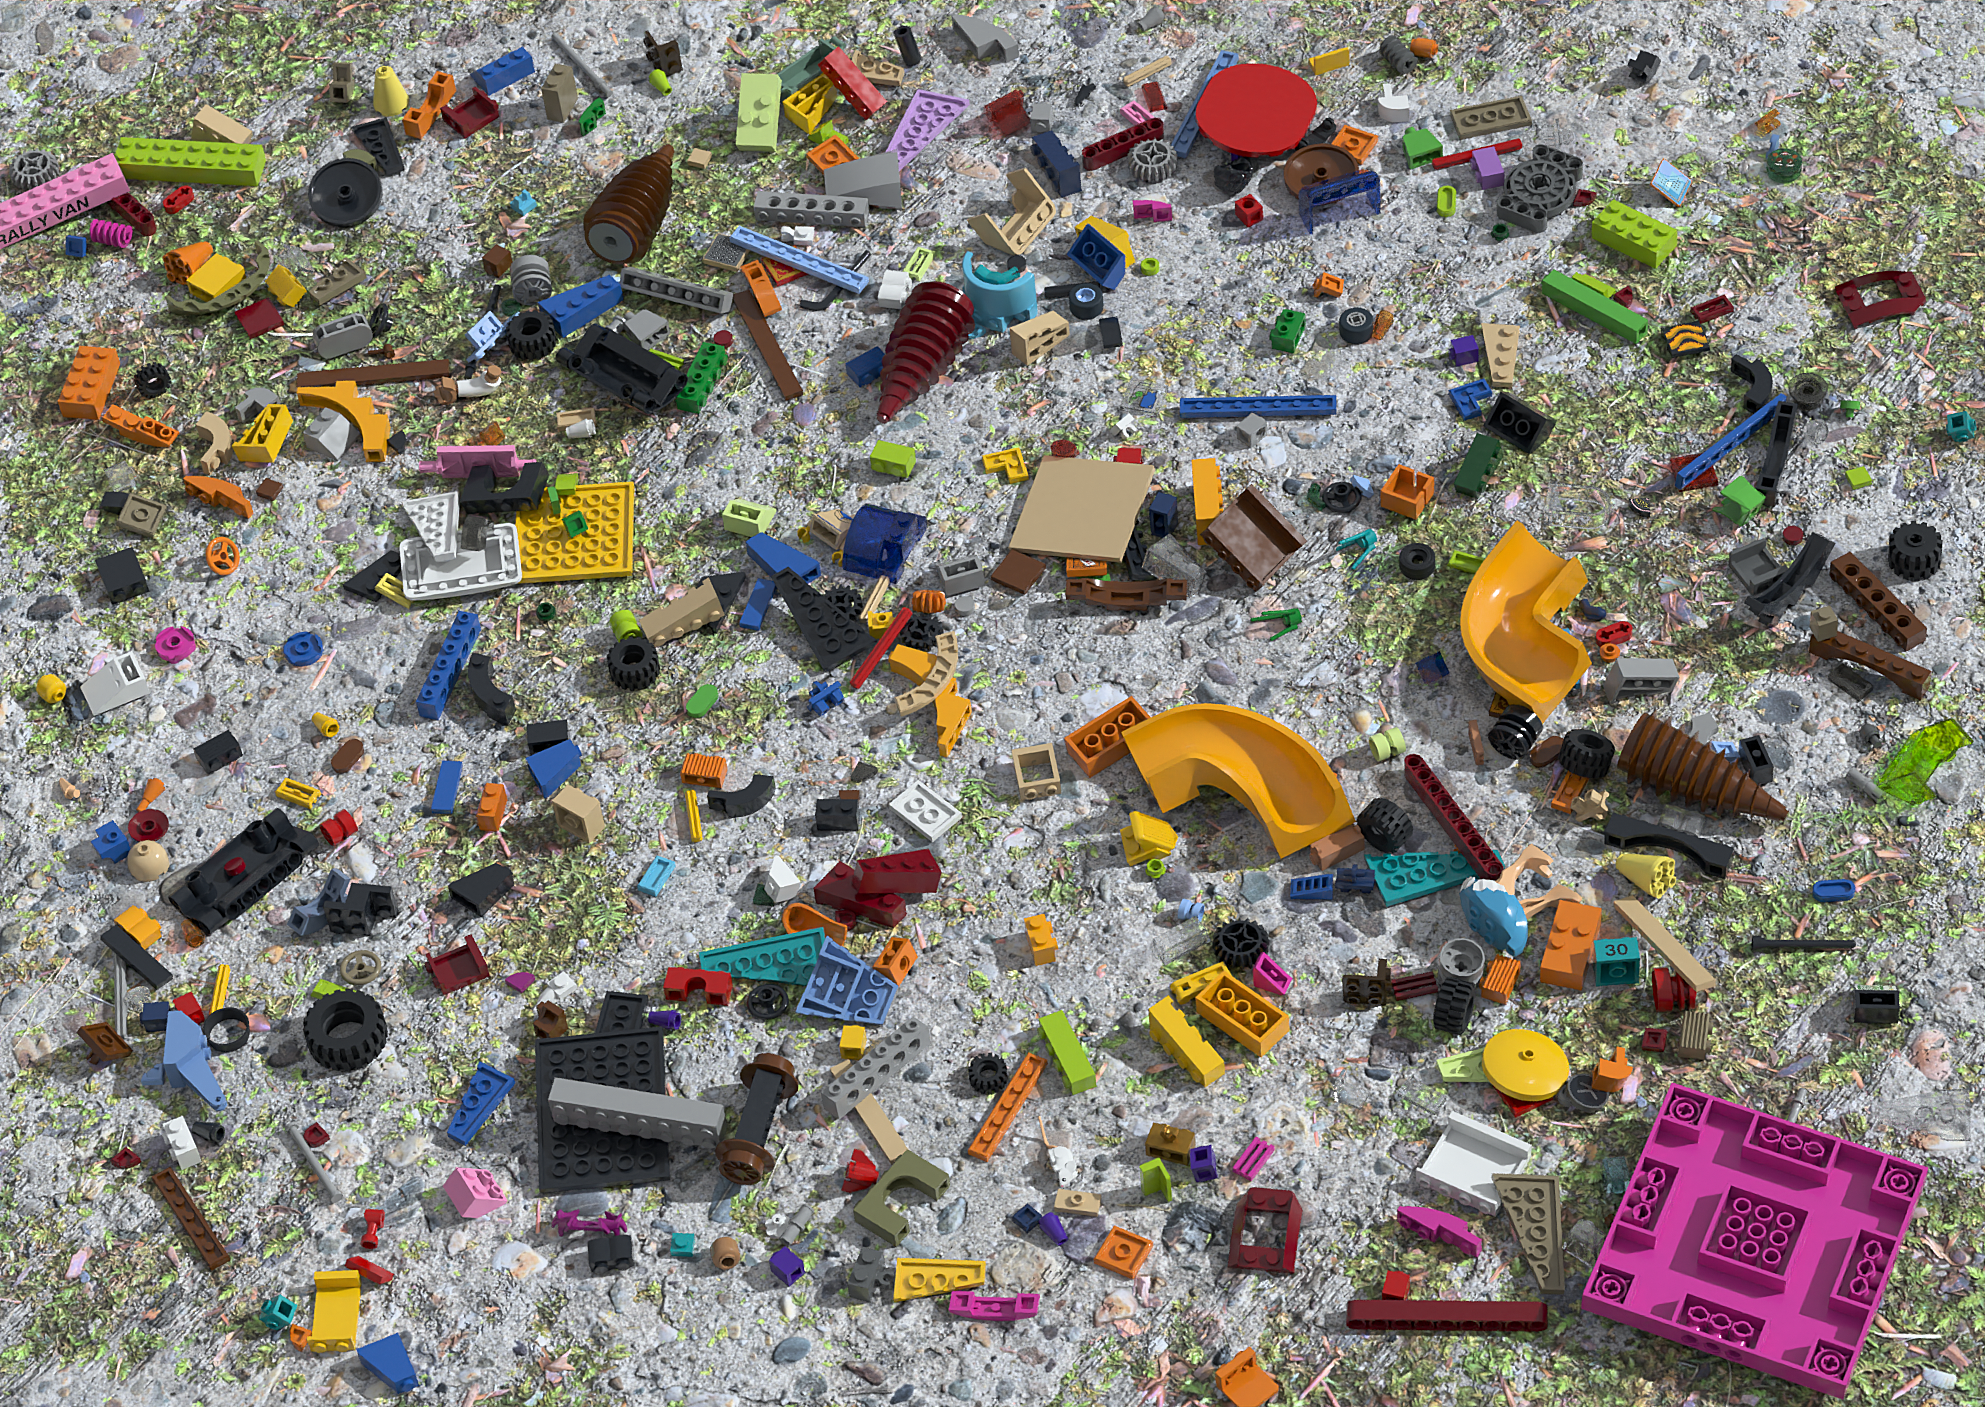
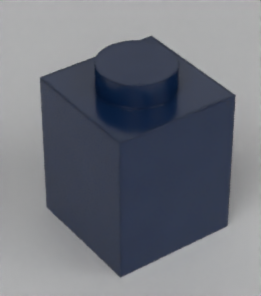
M169 1001L143 1003V1012H140L139 1019L140 1024H144L146 1032L166 1031L168 1011H172Z

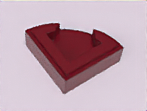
M1578 189L1573 207H1583L1591 204L1596 199L1597 192Z
M1629 286L1613 294V299L1627 309L1633 301L1632 290Z
M125 1147L110 1162L117 1168L126 1169L137 1166L141 1163V1159L129 1148Z

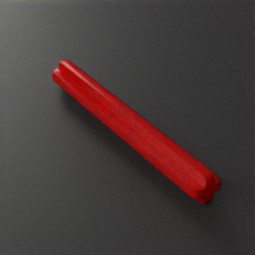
M1517 138L1432 159V166L1437 170L1470 162L1472 151L1494 147L1497 155L1522 149L1521 139Z
M903 607L851 679L850 685L853 688L860 689L912 616L910 609Z

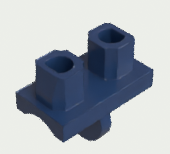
M1353 864L1352 868H1337L1335 889H1340L1341 892L1346 893L1355 889L1360 890L1362 893L1370 894L1371 890L1374 889L1375 870L1358 869L1357 864Z

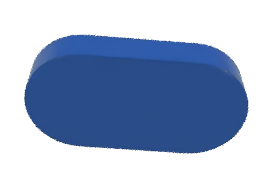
M1847 879L1818 881L1812 888V896L1819 902L1848 901L1855 895V885Z

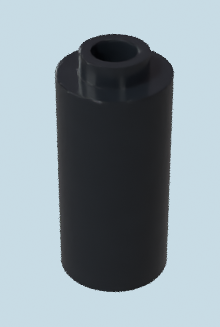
M900 26L893 34L903 61L908 66L917 65L922 57L912 30L909 26Z

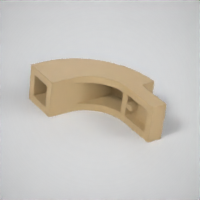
M206 411L196 423V428L200 438L213 443L200 460L203 472L211 475L219 467L220 462L229 463L233 454V442L227 424L217 415Z

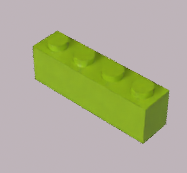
M1063 1010L1038 1018L1039 1028H1037L1039 1038L1045 1040L1046 1051L1049 1056H1053L1054 1067L1057 1072H1061V1079L1065 1089L1069 1088L1072 1095L1097 1087L1095 1073Z

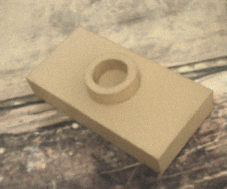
M1058 1189L1054 1211L1098 1217L1102 1196L1096 1193Z

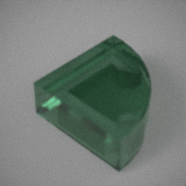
M757 883L753 904L774 907L773 899L764 890L765 885Z

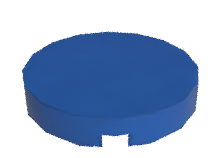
M306 631L290 636L287 639L288 642L283 646L286 660L294 666L301 667L317 662L324 651L320 637Z

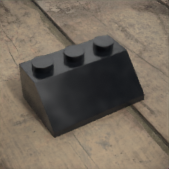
M1501 391L1483 426L1526 453L1531 454L1549 438L1557 420L1516 395Z

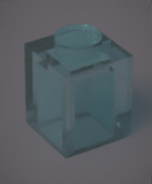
M1625 1156L1602 1159V1174L1607 1193H1622L1626 1191L1630 1177Z

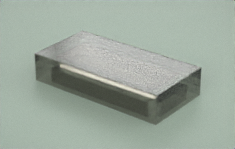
M1843 663L1828 674L1830 682L1858 702L1873 691L1871 683Z

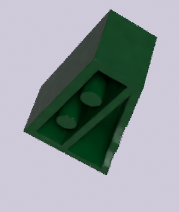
M1476 433L1454 482L1456 492L1476 499L1480 497L1481 493H1484L1487 483L1503 458L1502 448L1498 439Z

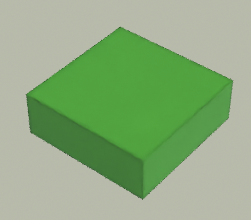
M554 486L548 487L554 515L561 513L556 488Z

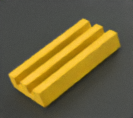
M286 777L275 791L276 797L311 809L313 807L312 803H316V798L321 796L320 790ZM301 791L311 794V796L301 793Z

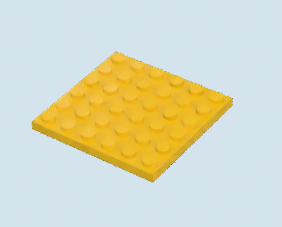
M634 481L576 485L575 495L558 496L561 513L555 515L551 506L548 487H545L538 510L516 511L515 526L518 533L522 579L517 584L632 576ZM579 510L582 512L588 530L571 538L568 536L562 519Z

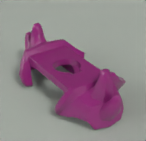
M562 1209L556 1211V1215L551 1222L552 1228L558 1224L560 1237L564 1235V1231L568 1232L569 1230L598 1231L605 1234L613 1232L614 1236L620 1235V1228L624 1233L627 1232V1226L622 1219V1213L616 1216L608 1211L604 1212L607 1219L598 1218V1222L578 1220L579 1209L570 1212H563Z

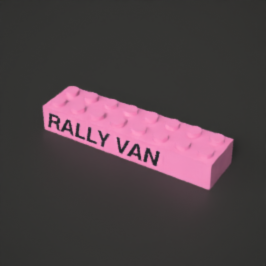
M111 153L0 203V249L129 192L130 189L114 154Z

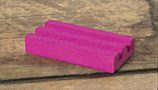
M1255 1137L1233 1166V1172L1252 1181L1275 1151V1146L1272 1144L1269 1146L1266 1141H1260V1138ZM1266 1150L1250 1173L1247 1174L1246 1172L1255 1163L1261 1152Z

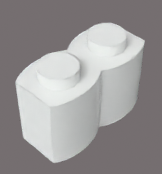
M885 271L878 294L879 307L902 309L903 304H905L908 298L907 291L912 286V279L909 278L908 272Z

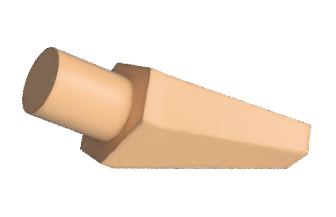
M61 777L59 785L65 798L79 797L80 791Z

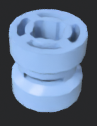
M1182 899L1178 910V919H1189L1192 923L1200 924L1205 905L1199 902L1191 903L1188 899Z

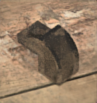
M469 514L463 525L460 549L473 551L485 549L487 532L494 529V521H489L488 517Z

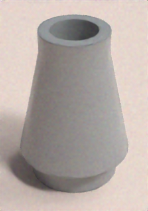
M1159 7L1151 8L1137 24L1144 32L1151 27L1163 23L1165 15Z

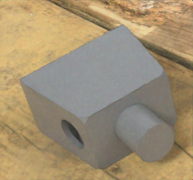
M646 309L636 315L628 312L624 316L628 338L646 350H649L670 335L668 321Z

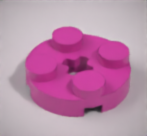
M172 626L165 628L157 635L155 649L160 658L169 661L171 664H177L195 651V639L193 633L188 628L180 626V628L174 629Z

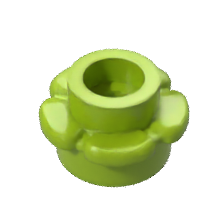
M1159 859L1150 860L1145 869L1146 875L1154 879L1160 878L1166 872L1163 862Z

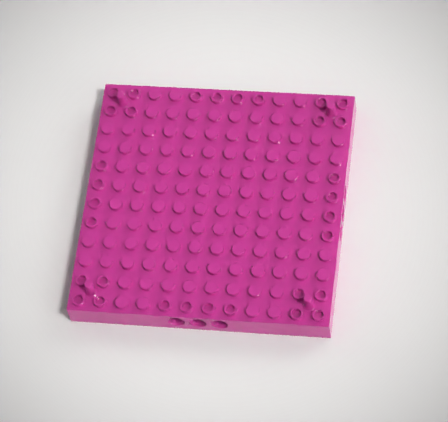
M1671 1083L1582 1294L1581 1309L1844 1399L1926 1183L1929 1168Z

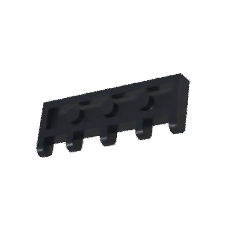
M1137 518V521H1136L1135 526L1139 524L1138 518ZM1134 526L1123 556L1130 580H1157V574L1151 573L1149 570L1153 566L1152 560L1146 559L1144 553L1148 552L1147 545H1141L1140 542L1143 532L1136 530Z

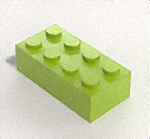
M1613 199L1592 221L1591 238L1656 269L1677 246L1678 230Z

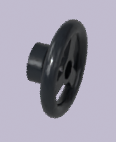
M385 303L379 304L370 318L369 326L373 334L372 339L378 338L383 331L388 332L391 329L393 319L388 317L389 310Z
M1349 482L1332 483L1325 488L1322 494V501L1325 507L1337 513H1346L1358 507L1362 498L1360 490L1357 487L1354 488ZM1353 491L1355 493L1356 498L1355 501L1350 505L1347 499L1349 494ZM1329 500H1337L1342 503L1343 507L1334 506Z
M764 984L750 992L746 1004L748 1011L754 1017L762 1020H771L779 1017L786 1011L789 998L786 991L780 986ZM781 995L782 1005L777 1011H774V1000ZM753 1004L762 1005L767 1009L768 1014L758 1012L753 1007Z

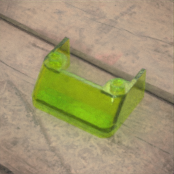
M1953 717L1917 729L1904 742L1878 779L1876 785L1887 794L1911 805H1920L1924 801L1934 799L1936 794L1926 785L1929 778L1940 763L1952 761L1956 757V751L1959 748L1970 745L1974 741Z

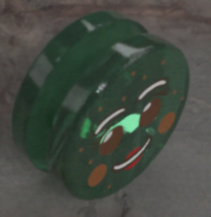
M1788 148L1772 151L1767 157L1766 172L1768 177L1778 183H1791L1797 180L1802 172V158L1800 154Z

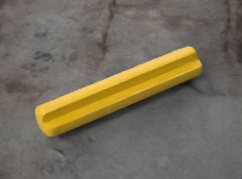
M687 790L685 792L691 840L694 843L701 842L703 838L696 791Z
M220 964L218 966L209 1015L223 1008L230 975V968L227 964Z

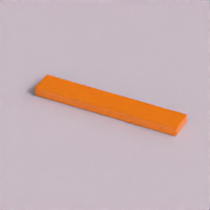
M1028 1052L969 1147L968 1155L985 1162L989 1161L1048 1065L1047 1059Z

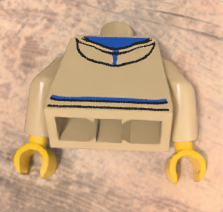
M840 509L818 512L813 515L806 528L801 527L797 530V535L799 539H802L803 543H807L811 538L809 534L811 532L835 550L840 549V551L832 554V561L834 564L839 559L838 565L841 567L845 563L844 554L849 552L856 539V528L859 520L856 515L852 514L849 516Z

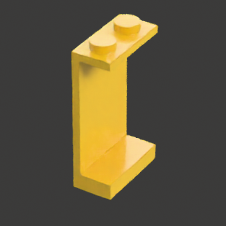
M358 1270L314 1272V1282L317 1288L312 1336H307L311 1352H346L348 1350H355L362 1286Z

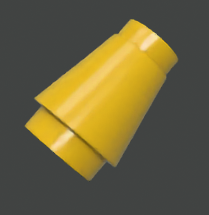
M320 712L313 714L311 721L323 736L333 737L338 733L339 724L336 719Z

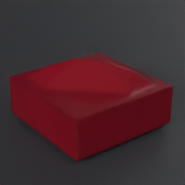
M1645 1028L1641 1046L1642 1050L1664 1052L1668 1035L1667 1030Z

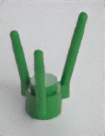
M1298 608L1264 611L1261 613L1263 616L1250 619L1251 622L1282 618L1284 625L1289 627L1270 637V641L1298 629L1297 625L1302 623L1301 613Z

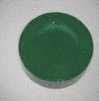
M514 298L506 299L501 304L502 313L505 316L510 317L521 311L520 303Z

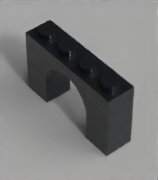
M543 462L524 463L520 478L512 488L505 492L492 493L497 477L490 465L472 466L460 502L467 514L538 510L549 473Z

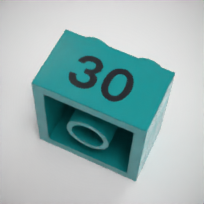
M1637 937L1594 940L1593 971L1596 987L1639 983L1640 954Z

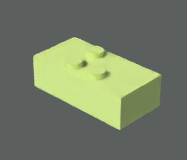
M741 74L736 146L739 151L776 152L781 79L778 74Z

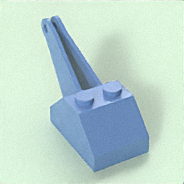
M168 1011L163 1065L171 1088L188 1086L215 1111H223L227 1107V1101L208 1065V1060H211V1048L207 1047L206 1035H203L201 1027L182 1011Z

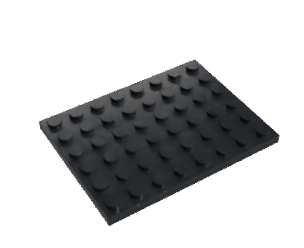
M663 1026L535 1039L540 1194L670 1181L669 1142L657 1138L646 1139L633 1134L623 1135L614 1131L603 1132L590 1127L581 1128L571 1124L561 1125L554 1122L548 1102L555 1078L667 1095Z

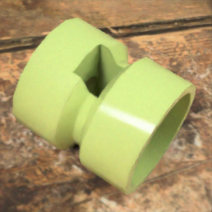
M1397 727L1386 730L1384 735L1378 733L1368 738L1371 752L1378 762L1388 759L1390 754L1396 756L1406 751L1404 738Z

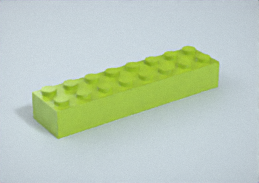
M121 137L114 155L125 179L257 187L266 163L263 146L257 144Z

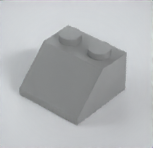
M326 407L303 432L308 449L336 461H339L360 437V433L342 414Z

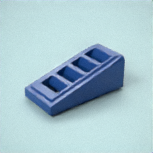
M1333 874L1291 879L1290 899L1333 900ZM1297 886H1301V891H1297Z

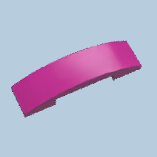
M952 1291L949 1312L978 1320H1022L1037 1316L1040 1294L1017 1293V1298L975 1296L974 1292Z

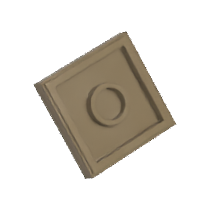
M130 493L116 526L154 538L166 512L167 505Z

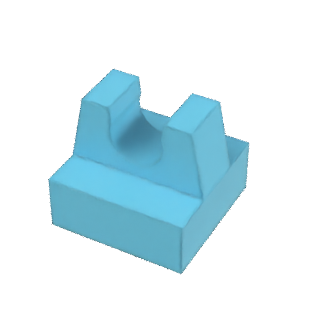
M524 189L522 194L514 197V200L510 202V206L513 210L525 216L537 206V203L530 193Z

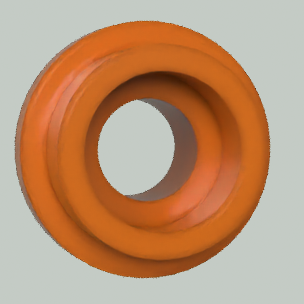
M1608 643L1601 646L1599 654L1603 661L1612 663L1620 656V649L1617 645Z

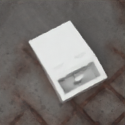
M132 651L113 658L80 686L93 716L150 694L146 679Z

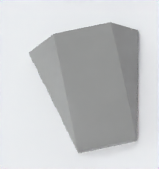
M897 149L824 169L826 195L868 198V205H877L883 209L894 207L896 210L902 211Z

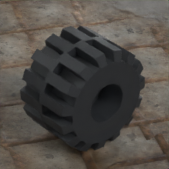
M1911 521V524L1907 525L1905 522L1900 525V528L1896 527L1893 530V534H1890L1888 549L1889 567L1891 570L1894 569V574L1897 576L1903 574V579L1909 580V577H1914V581H1919L1920 577L1928 579L1930 578V573L1934 575L1941 566L1943 540H1941L1940 532H1936L1934 526L1928 527L1926 522L1917 524L1916 521Z

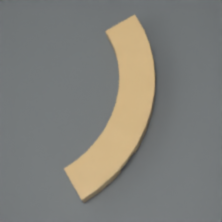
M954 631L935 636L938 648L937 661L927 676L926 681L921 686H917L903 695L894 697L901 717L928 705L950 683L958 662V645Z

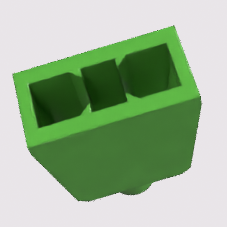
M1409 127L1405 130V135L1402 137V149L1410 170L1432 163V159L1443 156V145L1428 129L1424 128L1416 131L1414 127Z

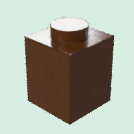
M497 244L482 257L486 273L498 278L513 263L511 252Z

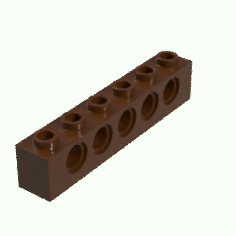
M1850 551L1831 561L1829 572L1831 579L1837 582L1843 591L1850 595L1856 604L1862 607L1869 617L1875 620L1881 626V629L1894 639L1898 646H1901L1907 652L1926 641L1927 627Z

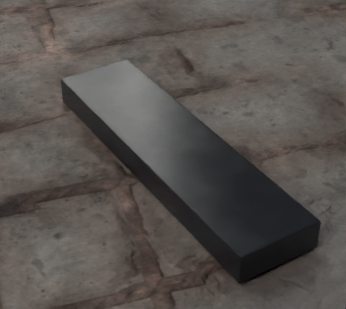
M115 925L100 935V940L156 990L173 979L172 973L119 926Z

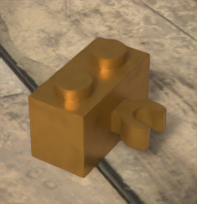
M1154 1122L1145 1142L1146 1156L1188 1166L1190 1161V1149L1196 1146L1194 1132Z

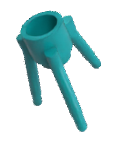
M1367 529L1339 541L1338 544L1341 546H1338L1336 551L1355 543L1360 548H1367L1351 567L1354 570L1369 552L1376 548L1374 543L1377 542V536L1372 529Z

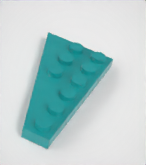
M1492 850L1505 869V864L1498 850ZM1450 851V854L1416 852L1405 853L1402 856H1391V853L1383 854V856L1364 854V860L1368 869L1375 870L1374 882L1386 907L1463 884L1469 877L1479 879L1477 873L1462 853L1458 854V851Z
M820 927L699 952L701 969L731 973V978L807 986L825 941L824 928Z

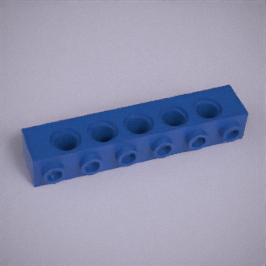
M464 611L458 612L416 700L420 717L439 720L481 631L478 614Z

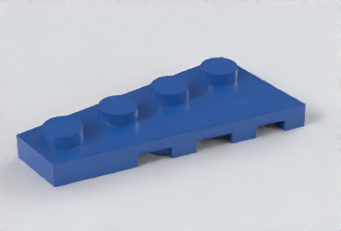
M479 1061L477 1072L472 1077L470 1087L462 1098L460 1109L456 1111L447 1131L448 1137L466 1146L515 1085V1079Z

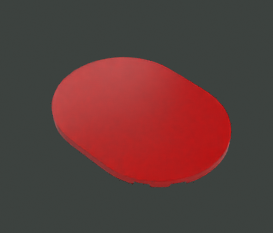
M1258 63L1239 64L1225 68L1212 77L1197 104L1195 122L1199 127L1200 133L1205 138L1213 141V145L1224 151L1246 157L1258 158L1259 155L1272 157L1281 155L1286 150L1294 149L1298 146L1300 140L1302 141L1315 117L1317 98L1314 90L1305 80L1286 69Z

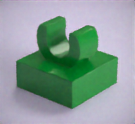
M579 510L562 519L568 536L571 538L588 530L582 512Z

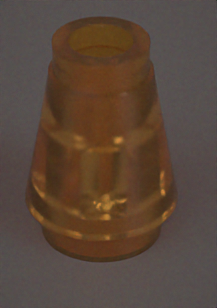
M1381 310L1376 314L1372 334L1375 339L1382 340L1394 323L1392 313Z
M184 920L181 923L185 943L192 948L200 947L205 941L204 932L192 920Z

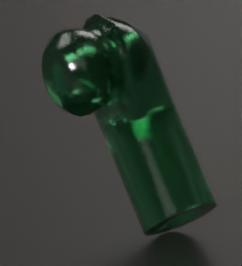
M1313 483L1308 488L1306 499L1318 511H1322L1325 508V503L1319 499L1321 487L1319 484Z

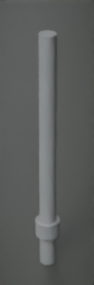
M556 32L551 35V38L594 82V86L607 97H610L613 92L607 86L604 79L598 77Z

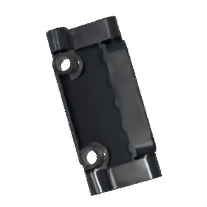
M592 324L588 328L574 351L563 347L558 350L555 357L557 363L646 414L656 412L672 402L688 382V376L666 360L613 330H607L598 324Z
M275 808L262 820L250 823L240 834L196 870L185 877L184 885H181L170 894L168 899L174 908L202 932L211 935L228 920H235L300 867L303 858L318 847L319 842L309 831L293 826L286 814L281 809ZM241 857L246 864L244 871L238 875L229 876L224 869L225 864L233 858Z

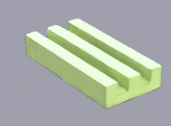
M917 247L902 272H908L909 278L912 280L916 278V281L920 282L935 257V251ZM917 261L916 266L914 267L913 271H910V270L912 269V267L914 266L915 262Z

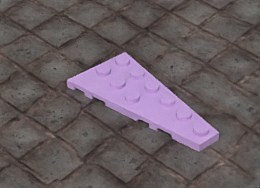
M917 89L886 150L887 152L897 149L899 171L970 105L969 99Z

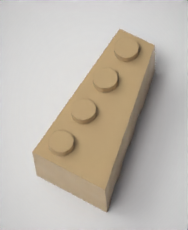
M709 578L702 581L704 585L699 588L692 587L687 590L688 594L681 599L677 597L672 599L666 608L659 607L639 619L649 643H653L654 647L661 646L666 641L679 638L684 633L699 629L702 625L717 621L720 617L725 616Z

